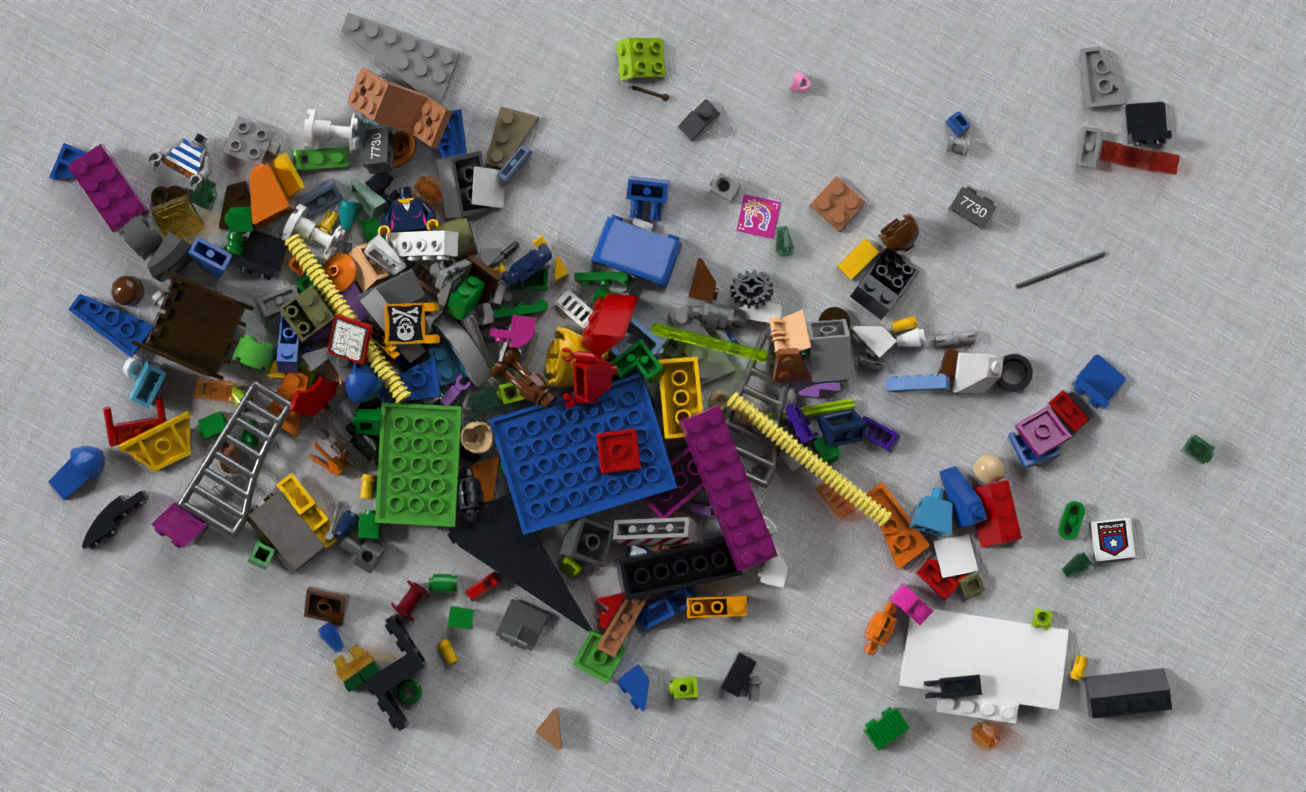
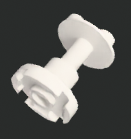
M307 110L306 114L310 115L309 119L305 118L303 139L307 141L304 145L305 149H314L316 140L330 141L331 137L349 139L350 153L359 149L360 137L356 136L357 130L361 127V117H357L356 113L352 116L351 126L345 127L332 125V121L318 120L317 110Z
M299 204L296 207V210H298L297 214L292 213L283 230V233L286 235H283L281 239L286 241L295 234H300V238L306 241L312 239L326 246L322 261L329 260L332 255L336 254L338 248L335 246L338 241H342L346 231L340 225L334 234L330 236L317 229L316 223L305 218L308 208Z

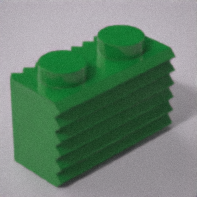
M468 275L451 293L446 312L459 320H463L481 300L486 284L478 278Z
M887 707L881 712L882 716L879 719L875 720L873 718L865 724L866 728L863 731L878 751L911 728L896 707Z

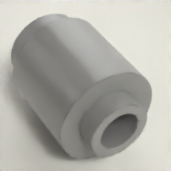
M449 257V260L435 261L430 266L431 276L437 280L440 271L456 264L454 258Z

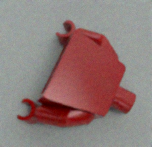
M568 347L562 348L563 352L570 353L567 357L561 356L565 362L576 359L573 362L574 396L572 393H565L563 395L564 400H570L564 402L565 406L572 408L576 403H579V405L596 403L605 392L611 389V377L617 374V367L603 360L602 356L585 351L573 353Z

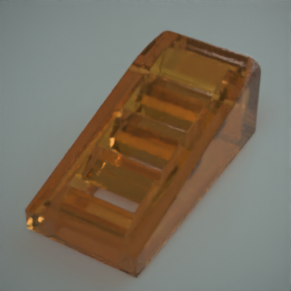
M823 482L816 488V491L837 517L843 521L857 508L854 507L853 503H849V499L845 500L843 495L840 496L838 494L829 500L828 498L835 493V488L824 494L823 491L830 485ZM843 497L844 500L834 507L833 504ZM846 504L849 505V507L846 508L842 513H839V510L841 508H843Z

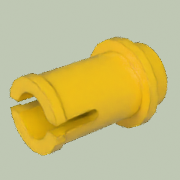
M328 210L322 222L317 225V229L330 235L333 225L339 218L338 214Z
M911 315L908 318L892 321L894 333L909 329L914 330V328L918 327L915 316L911 317Z
M363 474L360 477V480H362L360 498L372 499L374 481H376L374 479L375 475Z
M448 638L437 643V649H440L447 665L459 659L451 646L452 642Z
M1076 655L1072 672H1069L1071 674L1070 678L1081 681L1085 677L1083 674L1089 660L1088 658Z

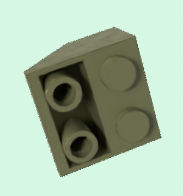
M314 286L308 287L279 309L301 342L325 330L334 321L335 312L331 311L332 308L328 307V303L324 301V297H321V293Z

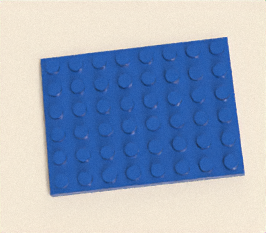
M642 373L613 381L611 389L605 392L596 403L581 405L576 403L574 407L567 408L564 402L570 400H564L561 397L556 399L547 409L540 404L489 419L523 535L677 488ZM636 428L642 469L601 474L596 434Z

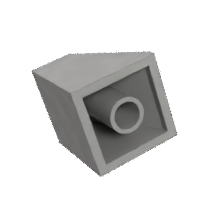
M846 319L806 322L811 343L809 362L812 383H826L827 381L835 380L843 382L847 379H852L850 334Z

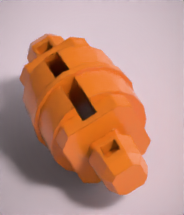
M892 602L886 603L883 608L884 612L876 611L870 622H868L864 638L870 641L866 643L864 652L873 656L879 649L878 645L885 647L889 643L891 636L894 635L893 632L898 620L892 617L897 611V605Z

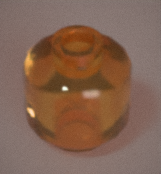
M421 175L413 185L414 195L420 197L427 204L433 201L437 203L442 197L440 182L431 175Z
M985 721L982 724L977 722L971 729L973 732L971 740L981 750L985 751L988 749L991 751L1001 741L999 738L1000 731L989 721Z

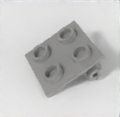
M238 115L223 152L257 166L264 163L266 159L265 153L275 130Z

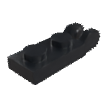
M980 674L924 681V686L927 687L940 685V692H928L925 694V698L941 697L943 699L982 695Z

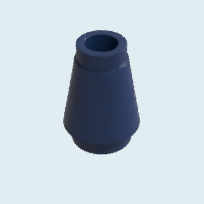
M347 510L345 513L343 512L332 533L333 536L343 540L359 525V516L350 510Z

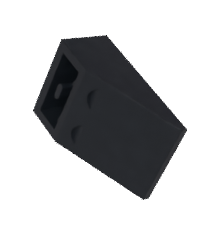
M886 247L850 297L882 320L919 270L896 252Z

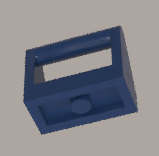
M854 409L817 416L819 427L830 448L865 441L867 423ZM848 417L851 420L850 423L835 426L829 423V421Z

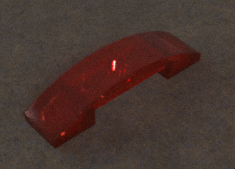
M1102 140L1099 160L1111 164L1177 175L1180 155L1162 151L1155 152Z

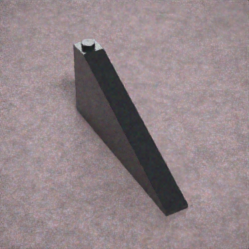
M511 492L487 505L482 510L477 511L479 512L478 522L468 523L465 518L457 523L456 527L448 529L450 533L447 535L453 544L457 543L460 548L587 632L592 630L536 533L532 532L523 535Z

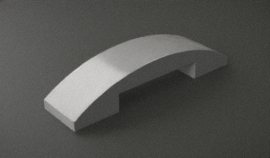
M375 288L362 298L360 302L385 332L384 304L388 303ZM396 344V347L409 363L425 352L421 344Z
M445 312L439 323L435 321L432 325L440 337L446 339L466 368V375L475 388H477L492 377L490 370L467 332L452 315Z

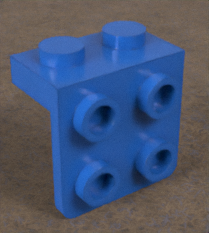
M1094 355L1071 384L1079 395H1085L1090 399L1088 402L1093 407L1105 409L1110 403V398L1122 386L1126 378L1100 355Z

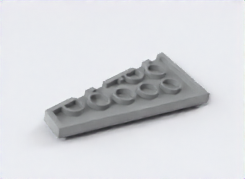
M347 13L341 30L342 33L416 91L426 94L442 105L460 55L459 52Z

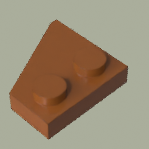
M798 348L778 349L773 371L774 383L812 380Z

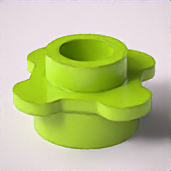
M1036 608L1034 610V620L1031 621L1032 626L1043 627L1044 630L1050 629L1053 613L1050 610L1046 611Z

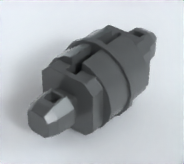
M705 302L704 309L699 306H692L689 314L691 318L701 319L700 326L724 332H730L731 325L736 328H743L746 319L738 314L735 316V308L721 305L720 303Z

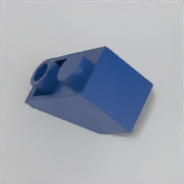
M636 664L618 678L620 681L618 686L624 694L627 692L632 697L630 702L636 710L640 708L641 711H644L646 709L650 679L641 667Z

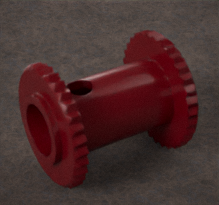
M408 580L407 583L411 586L409 591L398 605L392 602L391 606L406 619L414 620L415 618L411 613L423 596L430 598L431 595L416 582Z

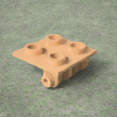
M804 310L780 319L778 317L770 318L769 326H771V337H773L772 342L775 345L774 352L776 355L778 349L798 348L799 352L811 348Z

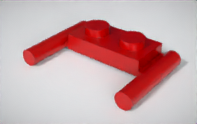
M163 398L155 399L158 418L151 417L116 423V425L113 423L111 407H104L103 412L109 446L119 445L166 422Z

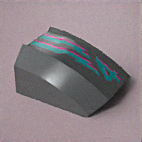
M168 232L147 265L152 278L164 282L172 277L163 274V269L175 274L183 270L193 260L187 254L192 245L173 233Z

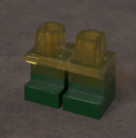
M358 644L348 650L354 658L353 661L348 663L343 655L333 661L338 670L336 674L341 678L348 692H351L382 670L368 650L364 651Z

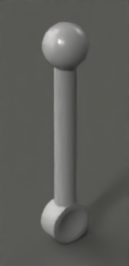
M339 500L334 502L335 509L330 529L326 533V539L329 541L334 538L332 533L338 510L342 506Z

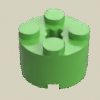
M245 335L244 338L240 337L231 360L235 362L237 358L240 360V365L258 372L264 369L266 370L265 374L268 375L277 355V351L274 350L276 346L264 342L263 345L256 342V338Z

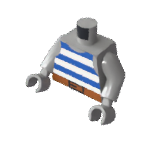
M199 133L196 134L192 143L182 138L180 141L170 144L159 152H151L149 154L148 161L155 160V167H158L160 161H163L162 163L167 167L189 178L191 187L197 183V189L202 188V182L212 173L210 154L202 149L208 139Z

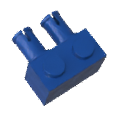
M630 176L626 199L631 200L629 217L634 218L637 211L636 219H641L643 201L651 202L649 220L654 221L656 212V221H662V207L668 201L670 180Z

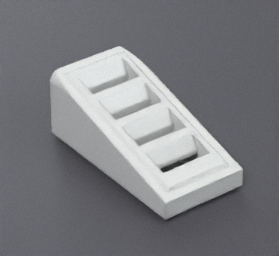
M379 234L368 243L364 250L367 256L393 276H396L406 267V264Z
M567 289L554 304L580 327L585 329L589 323L588 317L593 310ZM570 296L572 299L564 307L562 303ZM576 301L578 304L572 311L567 310ZM582 306L584 309L577 317L573 314ZM586 311L590 313L583 322L579 320Z

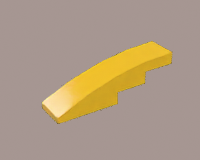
M290 473L276 484L298 514L324 543L327 550L340 541L335 537L331 541L326 539V533L329 532L331 521L293 473Z

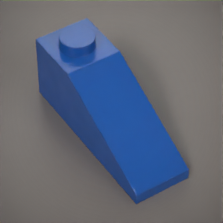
M953 466L939 471L948 500L952 503V512L957 527L961 528L986 520L987 516L981 499L958 468Z

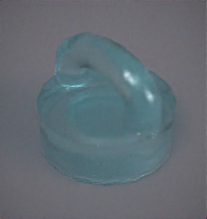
M361 114L363 119L360 122V127L363 130H369L373 125L375 127L378 126L379 123Z

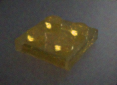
M188 194L151 208V214L165 237L168 232H171L179 238H184L205 229V225Z

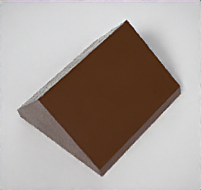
M313 586L307 587L304 617L326 622L331 621V623L343 625L350 595Z

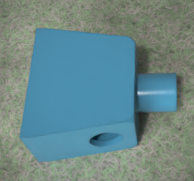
M932 488L931 496L926 495L920 498L909 528L943 538L951 535L952 503L942 500L943 489Z

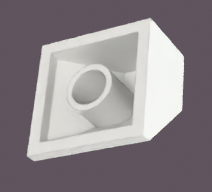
M958 353L953 392L985 393L1001 378L1004 357L987 353Z

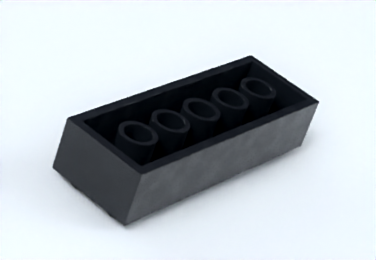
M724 536L615 559L622 598L625 600L743 575L742 571L736 569Z

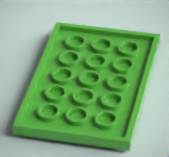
M382 402L375 523L456 527L462 407Z

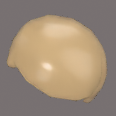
M982 455L973 464L975 475L986 484H991L994 481L998 482L1005 473L1003 462L995 455Z

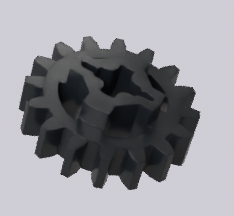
M745 270V275L738 273V278H733V283L730 284L731 298H734V303L740 302V307L747 305L748 309L751 306L758 309V304L765 306V300L771 301L773 282L770 281L769 276L764 277V272L756 274V270H753L752 273Z

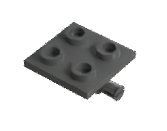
M511 599L496 636L510 643L511 647L516 646L523 650L528 649L532 651L548 614Z

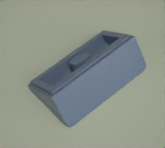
M521 145L497 176L505 183H508L532 154V151Z
M332 179L325 181L298 197L299 203L308 208V218L313 217L343 199Z

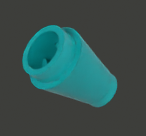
M341 200L339 219L343 229L352 230L358 210L357 202Z

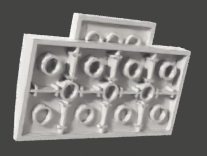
M932 609V614L921 626L909 616L899 679L900 686L940 692V685L927 687L924 686V681L980 674L982 695L943 699L938 697L937 712L1016 724L1019 704L1059 710L1069 630L1052 627L1044 630L1043 627H1033L1032 624Z

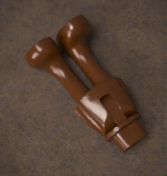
M514 347L510 348L504 356V363L498 361L491 368L490 375L493 378L506 379L520 390V396L537 405L541 404L547 409L557 397L551 393L552 389L549 388L539 373L533 374L521 364L519 350ZM506 365L518 372L525 381L516 377Z

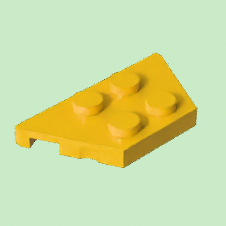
M189 411L119 444L120 450L126 451L135 460L144 463L147 468L154 472L190 455Z

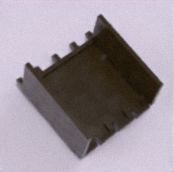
M163 269V274L172 277L168 290L174 292L173 296L166 294L160 309L166 312L165 314L158 312L152 327L158 329L157 333L150 330L145 343L132 340L131 344L200 374L223 381L224 377L218 374L223 362L228 364L231 362L225 356L231 343L236 346L239 343L233 340L238 326L246 327L247 325L241 321L245 309L253 311L254 307Z

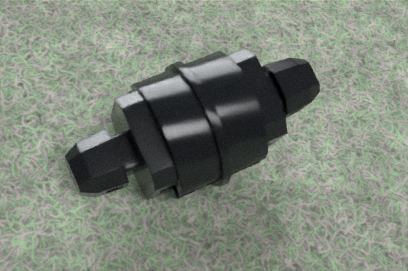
M350 422L345 427L348 434L353 436L349 444L363 461L369 464L374 460L378 466L380 442L378 436L356 434V426H352V422Z
M463 467L460 471L461 478L463 479L458 480L457 503L459 510L466 513L468 523H476L479 520V512L477 511L483 509L484 493L480 479L474 477L472 468Z

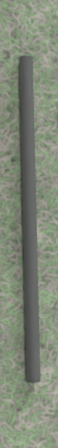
M1103 251L1015 284L1016 288L1104 256L1106 253Z

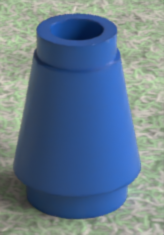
M331 621L317 630L319 637L334 652L339 651L345 646L336 625H333Z

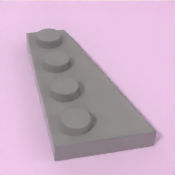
M687 305L669 312L679 339L686 344L684 350L686 356L698 357L700 386L736 371L705 328L700 326L699 320L689 316L690 308Z

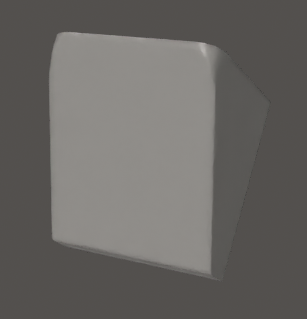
M480 248L481 261L489 266L501 255V248ZM499 263L494 267V269L500 267Z

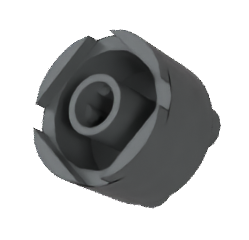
M139 215L138 217H133L117 232L125 238V242L136 254L145 261L157 251L163 240L155 229L151 231L148 228L150 227L149 223L142 215Z

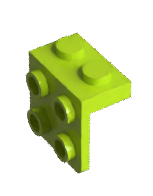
M629 37L617 42L616 53L618 55L620 81H629L635 78H662L666 75L663 41L661 38Z

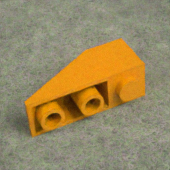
M745 595L687 598V618L747 616V596Z

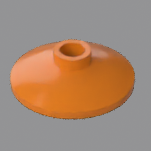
M344 253L332 255L329 260H326L322 270L326 271L325 275H329L328 279L333 281L332 284L336 285L335 289L340 292L347 290L356 278L357 268L355 261Z

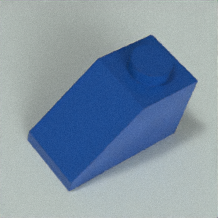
M196 236L187 253L202 270L217 278H220L232 257V254Z

